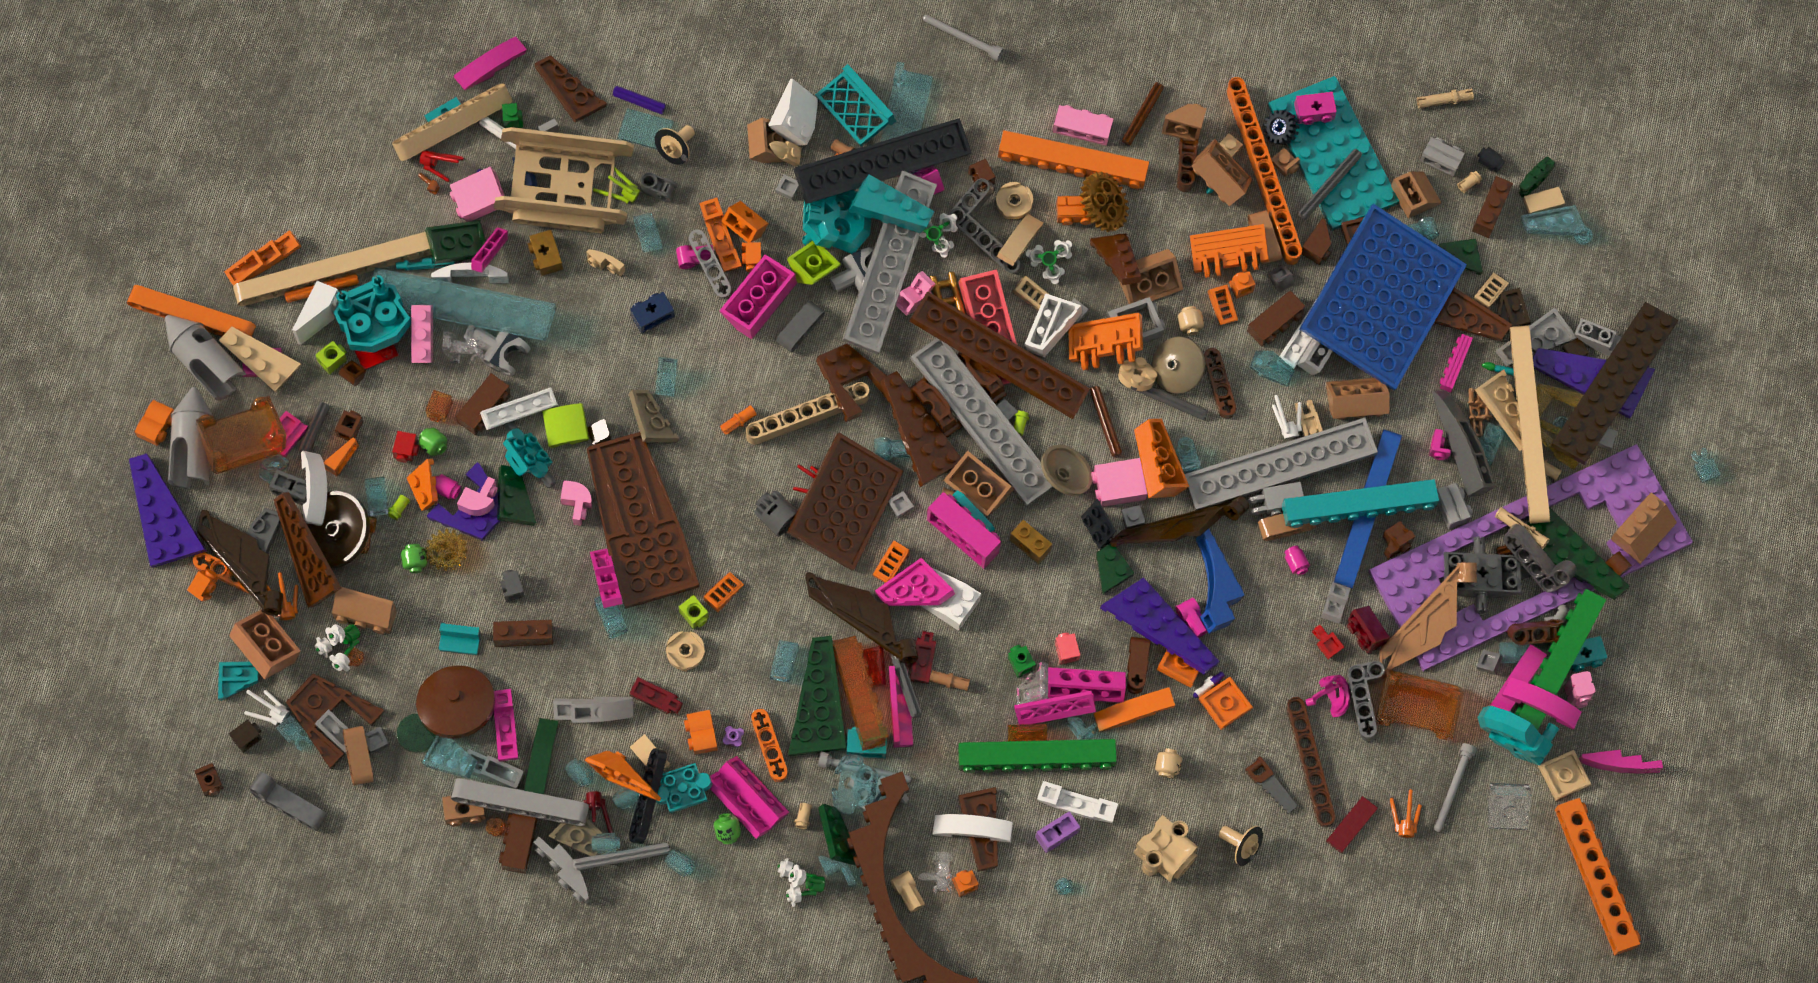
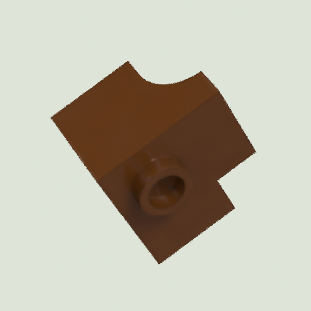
M1401 521L1385 530L1382 536L1388 546L1384 552L1386 558L1389 560L1398 553H1405L1412 548L1411 544L1415 535Z

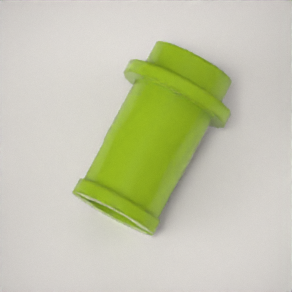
M1019 410L1015 414L1014 429L1020 436H1023L1026 422L1029 420V413Z
M399 495L392 508L388 509V516L394 520L401 518V514L410 503V500L404 495Z

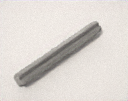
M667 843L574 859L573 866L575 870H583L668 854L670 849Z

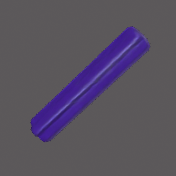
M615 86L613 90V96L659 114H663L666 105L664 103L620 86Z

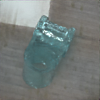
M1189 437L1181 438L1176 446V454L1184 474L1200 470L1201 464L1193 440ZM1185 444L1189 446L1190 450L1184 451L1180 446Z

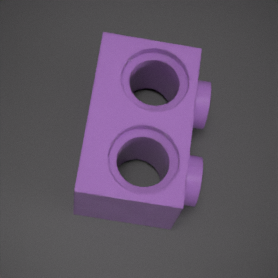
M1069 811L1037 831L1035 838L1045 853H1048L1078 834L1080 826Z

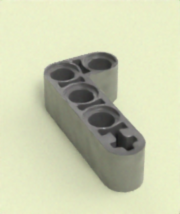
M1512 525L1504 536L1505 545L1544 591L1551 593L1565 586L1576 573L1577 568L1575 564L1569 560L1555 565L1522 525Z
M1379 661L1353 665L1348 670L1360 736L1366 742L1374 741L1378 735L1368 684L1381 682L1385 678V668ZM1379 668L1381 673L1379 675H1372L1371 671ZM1355 672H1360L1362 674V677L1360 679H1354L1352 678V674ZM1363 690L1366 692V695L1363 698H1358L1356 693ZM1363 709L1370 711L1369 715L1365 717L1359 713ZM1365 723H1369L1370 735L1366 733Z
M259 772L249 788L252 795L313 831H318L328 815L322 809L276 784L273 778L263 772Z

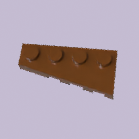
M551 55L535 63V69L575 123L606 107L607 103L603 99L600 100L595 96V93L590 88L587 89L582 85L577 77L569 74L568 70Z

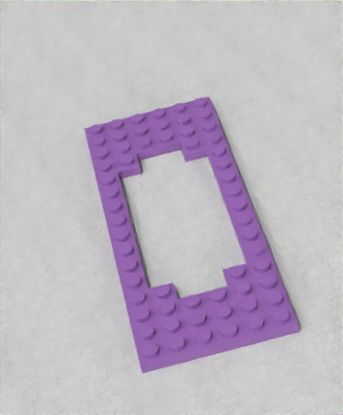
M1637 444L1547 486L1549 507L1579 494L1587 510L1605 503L1618 528L1650 492L1667 505L1677 523L1641 564L1611 539L1607 541L1606 544L1613 555L1620 551L1632 565L1628 571L1620 576L1621 578L1693 543ZM1527 496L1503 507L1521 521L1529 517ZM1499 509L1369 569L1368 572L1399 628L1441 584L1439 580L1444 578V552H1456L1473 544L1474 537L1486 538L1509 527L1504 522L1495 518ZM1574 577L1568 584L1554 592H1542L1485 620H1482L1480 615L1475 612L1474 604L1457 612V626L1445 632L1440 645L1415 658L1424 672L1506 633L1512 624L1527 623L1558 608L1560 605H1565L1575 600L1578 593L1583 594L1585 589L1594 591V586L1585 581L1581 582L1576 579L1577 577Z

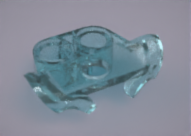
M847 754L843 756L835 769V774H840L838 790L832 788L833 804L839 812L852 814L857 806L868 805L874 801L878 773L874 768L864 764L861 755ZM870 771L871 777L865 781L864 774ZM847 778L854 780V786L851 789H846L844 786V781ZM867 790L868 796L862 800L861 793Z

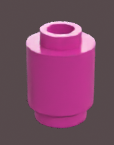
M443 474L436 476L437 493L448 499L452 498L455 500L462 486L458 485L457 481Z
M1293 546L1284 552L1286 555L1285 559L1293 574L1300 576L1308 572L1310 564L1299 546Z

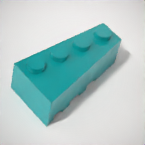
M869 174L863 181L847 212L857 213L866 218L878 219L883 223L895 224L898 227L922 233L935 211Z

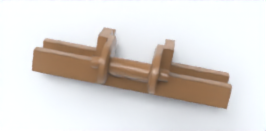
M1470 388L1468 389L1469 420L1475 433L1476 428L1479 430V433L1476 434L1477 437L1483 436L1482 420L1489 421V419H1492V416L1489 415L1488 407L1481 401L1475 389ZM1480 408H1485V415H1480ZM1472 410H1476L1478 415H1473Z

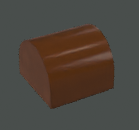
M353 360L344 365L339 371V375L353 386H357L366 374V370Z
M1620 551L1606 561V564L1619 576L1632 567Z

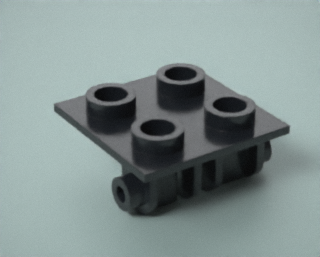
M1096 499L1081 518L1091 534L1092 540L1096 543L1098 549H1101L1105 543L1110 544L1116 530L1100 501Z

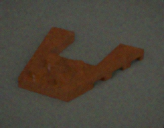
M844 344L817 357L816 362L825 380L827 379L830 384L829 389L837 399L839 410H842L845 415V422L861 416L863 411L844 389V385L868 376L886 398L881 380L887 375L850 345Z
M313 673L286 703L331 769L344 756V753L316 729L315 723L328 709L332 712L341 701L345 702L371 726L385 711Z

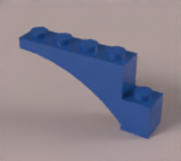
M1207 529L1195 540L1205 562L1208 580L1207 603L1205 612L1200 618L1208 633H1212L1228 627L1235 620L1233 611L1229 606L1238 603L1244 597V593L1234 576L1233 570L1225 560L1223 552L1218 547L1215 537Z

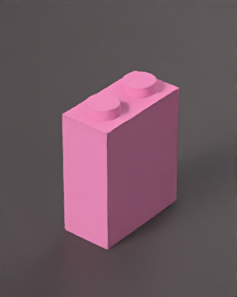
M491 167L450 185L452 189L450 192L451 198L458 205V208H456L457 214L460 219L463 218L466 222L476 220L496 211L494 209L495 197L505 196L497 173Z
M1140 458L1095 465L1094 472H1091L1093 484L1096 483L1095 497L1100 501L1102 507L1146 500L1147 489Z

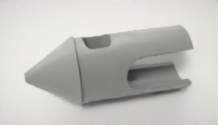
M167 315L165 317L170 353L180 360L215 400H222L232 394L236 388L230 382V379L237 375H246V373L209 334L202 323Z
M191 387L170 416L172 423L168 473L169 484L190 489L191 478L202 480L205 482V485H209L212 425L214 420L213 414L198 389Z

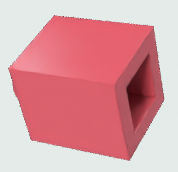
M1062 633L1058 635L1055 639V647L1060 665L1079 661L1080 652L1075 633Z

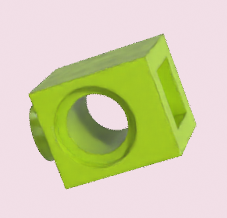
M334 341L330 342L315 355L317 362L329 375L347 361L346 350L341 344L336 345ZM331 354L337 355L334 359L328 358Z
M694 595L678 606L679 613L693 629L697 626L699 628L708 621V611ZM697 610L700 614L697 617H692L690 612Z

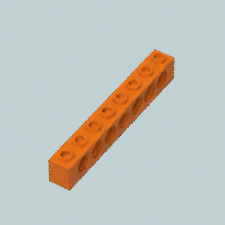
M1580 798L1558 805L1555 808L1556 815L1614 956L1637 948L1640 945L1639 941H1641L1640 934L1637 930H1634L1632 915L1629 911L1627 912L1624 906L1626 904L1625 898L1617 889V879L1610 872V862L1603 855L1602 843L1595 836V826L1588 819V810L1585 803L1581 802ZM1572 818H1578L1581 825L1574 824ZM1579 836L1587 837L1588 843L1581 842ZM1587 854H1593L1596 861H1590L1587 858ZM1595 872H1600L1603 875V880L1597 879ZM1602 890L1609 891L1611 898L1604 897ZM1610 909H1616L1618 916L1611 915ZM1617 927H1623L1626 930V935H1621Z

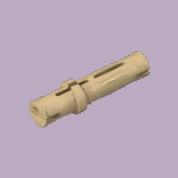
M1471 88L1417 97V105H1419V109L1450 103L1454 105L1461 101L1474 100V93Z
M1503 507L1497 511L1495 518L1504 522L1509 527L1514 524L1522 525L1542 549L1548 544L1550 539L1536 531L1534 526L1530 527Z

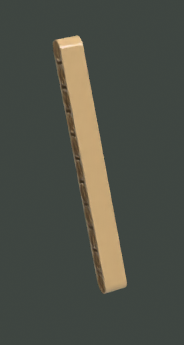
M426 232L239 282L233 286L237 304L239 306H246L283 296L287 291L313 285L316 281L324 282L354 273L360 275L396 265V262L411 261L430 256L432 253Z
M1529 325L1510 327L1530 524L1550 522L1530 328Z

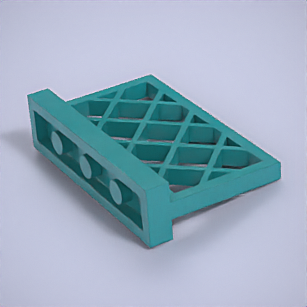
M847 64L842 68L843 72L815 95L862 147L887 125L890 124L892 126L897 121L886 105ZM845 79L848 82L847 89L838 88V83ZM827 92H834L833 100H824L822 96ZM837 92L846 93L845 101L836 100ZM858 93V101H849V94ZM835 104L845 105L844 113H836ZM848 105H858L857 113H847ZM861 105H869L870 113H860ZM856 117L855 125H847L846 118ZM859 117L869 118L868 126H858ZM872 118H880L883 121L878 126H871ZM858 130H867V135L860 140L857 136Z

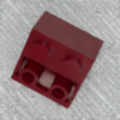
M1370 606L1361 607L1351 612L1347 621V627L1350 633L1355 634L1358 638L1357 642L1362 650L1369 654L1388 642L1390 637Z

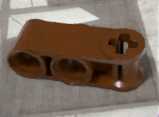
M1179 139L1177 188L1181 192H1189L1193 188L1195 172L1192 164L1197 157L1198 139H1195V141ZM1189 162L1191 165L1185 166L1183 163ZM1182 179H1188L1190 182L1184 183Z
M1551 619L1548 621L1515 623L1509 626L1507 634L1517 645L1557 642L1559 639L1557 633L1561 625H1564V620ZM1540 629V633L1534 636V632ZM1518 631H1522L1521 635L1515 638V634Z
M1131 636L1127 668V689L1133 694H1139L1143 691L1146 682L1150 640ZM1134 680H1137L1139 685L1136 686Z

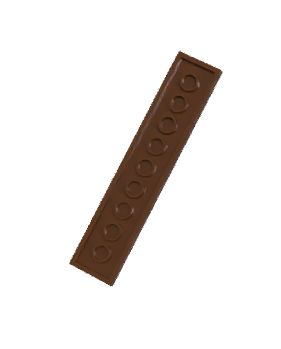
M928 291L909 322L1071 419L1075 417L1090 388Z

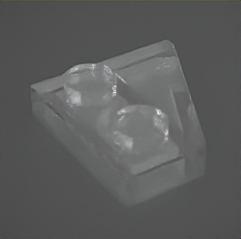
M1040 662L1038 664V671L1036 673L1031 672L1026 680L1017 687V705L1048 699V663Z

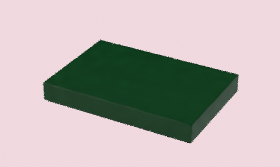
M480 220L426 227L425 229L434 264L473 259L486 242Z

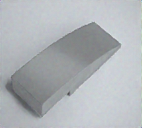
M468 749L460 767V770L513 789H517L524 772L505 762H499L496 758L489 755L484 756L471 749Z

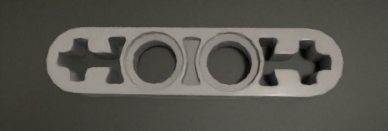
M693 230L689 234V243L715 294L719 297L728 296L731 292V286L705 234L701 230ZM694 233L702 235L700 239L702 245L705 242L707 246L700 248L698 251L695 248L699 246L698 243L692 241ZM702 250L710 251L711 257L709 260L701 259L700 253ZM713 266L719 269V275L715 278L709 275V269ZM723 276L724 280L721 283L723 286L727 285L728 287L725 290L726 294L718 293L719 285L718 283L714 285L712 281L718 280Z

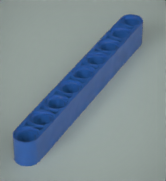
M1383 430L1377 447L1378 454L1374 456L1364 488L1386 486L1402 435ZM1362 516L1353 521L1334 583L1353 588L1376 517L1367 518V516Z

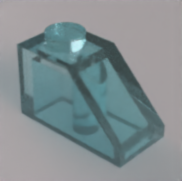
M1256 351L1250 364V368L1260 377L1283 386L1289 385L1295 371L1274 351Z

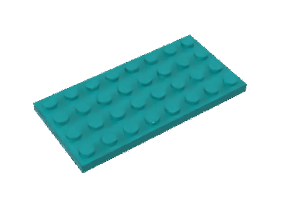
M1336 76L1268 103L1272 113L1275 110H1283L1296 116L1294 106L1296 96L1333 92L1337 111L1335 119L1326 123L1318 121L1309 125L1296 123V125H1300V129H1296L1299 133L1298 135L1294 134L1296 139L1291 140L1292 143L1288 144L1294 158L1299 157L1301 159L1299 167L1313 195L1354 149L1362 153L1361 158L1319 204L1331 231L1341 228L1342 222L1364 217L1372 204L1383 210L1399 204V199L1393 191L1391 183ZM1281 123V127H1280L1281 132L1283 131V128L1285 127V126H1284L1285 124H1283V123Z

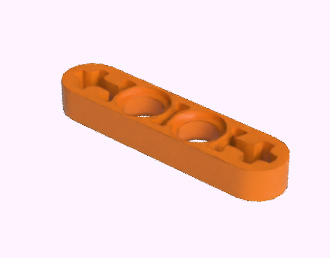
M205 552L193 557V564L199 571L209 569V566L204 563L200 566L199 559L205 558L206 562L211 564L210 570L214 571L216 566L223 565L225 570L223 573L217 574L218 580L248 593L239 581L233 582L231 580L233 574L220 559Z
M757 709L751 716L753 728L770 777L775 782H782L787 778L788 772L768 713L764 709ZM758 714H760L761 717L765 716V718H763V724L764 726L769 725V727L761 728L759 720L755 721V719H757ZM769 732L772 738L769 741H763L761 734ZM769 750H776L778 757L769 759L767 752ZM776 763H778L780 771L784 770V772H782L781 777H778L777 774H773L776 772V768L774 765Z

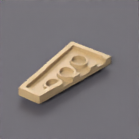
M231 327L219 340L275 392L302 365L234 327Z
M1502 370L1475 389V391L1518 450L1521 451L1517 401L1512 393L1514 391L1511 384H1508L1505 377L1507 374L1505 370Z

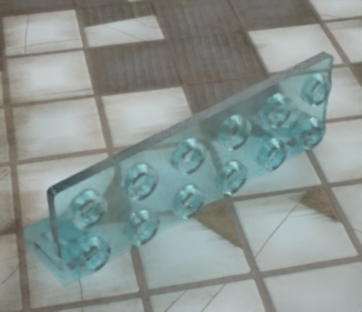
M897 61L888 106L897 122L892 126L889 124L883 129L881 141L922 129L933 79L932 76L908 72L904 70V63Z

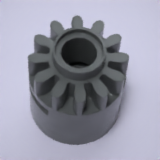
M776 490L772 491L771 494L766 492L756 502L757 509L754 510V514L777 537H780L788 531L798 510Z

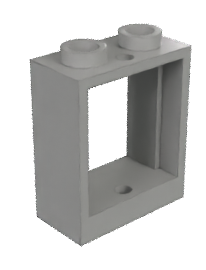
M1150 297L1107 313V318L1147 308L1155 329L1142 333L1143 343L1162 337L1165 329L1164 321L1159 319L1157 315V305L1155 302L1152 303Z

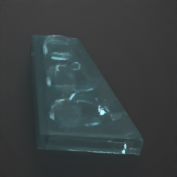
M1575 205L1521 215V222L1527 234L1587 235V230Z
M437 735L422 761L425 767L467 779L470 778L478 763L477 760L452 739Z

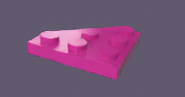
M922 558L875 590L877 596L888 606L941 605L955 595L954 590Z

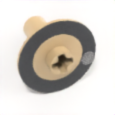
M688 125L678 133L669 128L660 129L655 135L656 148L660 155L668 162L676 165L684 164L689 158V147L686 142L695 135V131Z
M1223 826L1219 832V838L1237 847L1235 862L1239 866H1244L1254 859L1262 843L1263 831L1259 826H1253L1242 835L1228 826Z

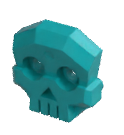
M852 190L806 205L804 202L803 230L807 234L802 238V243L806 246L813 241L817 246L829 249L833 246L850 254L856 252L869 237L871 229V218L847 212L857 191Z
M376 275L377 279L374 276L371 282L348 292L342 290V294L338 292L336 295L338 305L334 310V315L341 331L346 333L350 350L377 352L399 342L411 325V319L402 307L403 303L395 285L385 283L384 278L380 275Z
M1491 705L1483 707L1477 717L1480 728L1489 733V738L1495 744L1508 749L1515 758L1539 766L1551 751L1553 746L1551 742L1559 731L1557 726L1548 723V726L1541 735L1529 721L1510 711Z

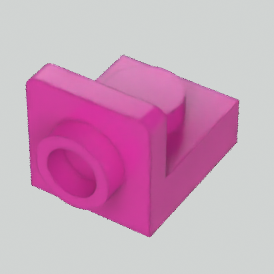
M1435 429L1433 433L1429 456L1434 457L1436 460H1445L1449 458L1451 450L1443 448L1445 437H1442L1443 430Z

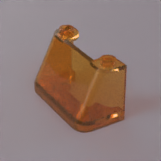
M270 396L258 397L253 401L251 409L215 420L214 416L203 415L196 419V425L210 467L215 474L277 455L286 448V432Z
M1386 670L1376 720L1379 721V724L1390 726L1391 723L1397 722L1431 730L1436 734L1437 738L1447 740L1448 737L1453 738L1464 695L1463 689L1445 682L1394 670Z

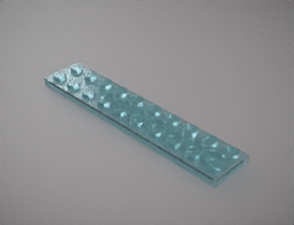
M376 267L372 278L375 276L377 279L376 275H380L384 278L385 283L395 285L403 303L402 307L407 313H411V305H433V318L544 341L547 340L556 310L555 303Z

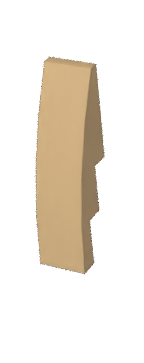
M1027 214L1001 248L997 257L1014 266L1042 227L1043 222Z

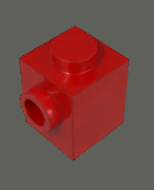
M397 431L392 451L397 461L403 463L407 461L413 462L414 456L418 455L419 445H417L418 439L416 434Z

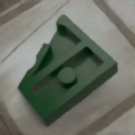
M1476 239L1440 243L1438 245L1467 264L1465 269L1482 275L1483 270Z
M1111 544L1096 553L1103 595L1134 575L1133 570L1118 549L1112 547Z

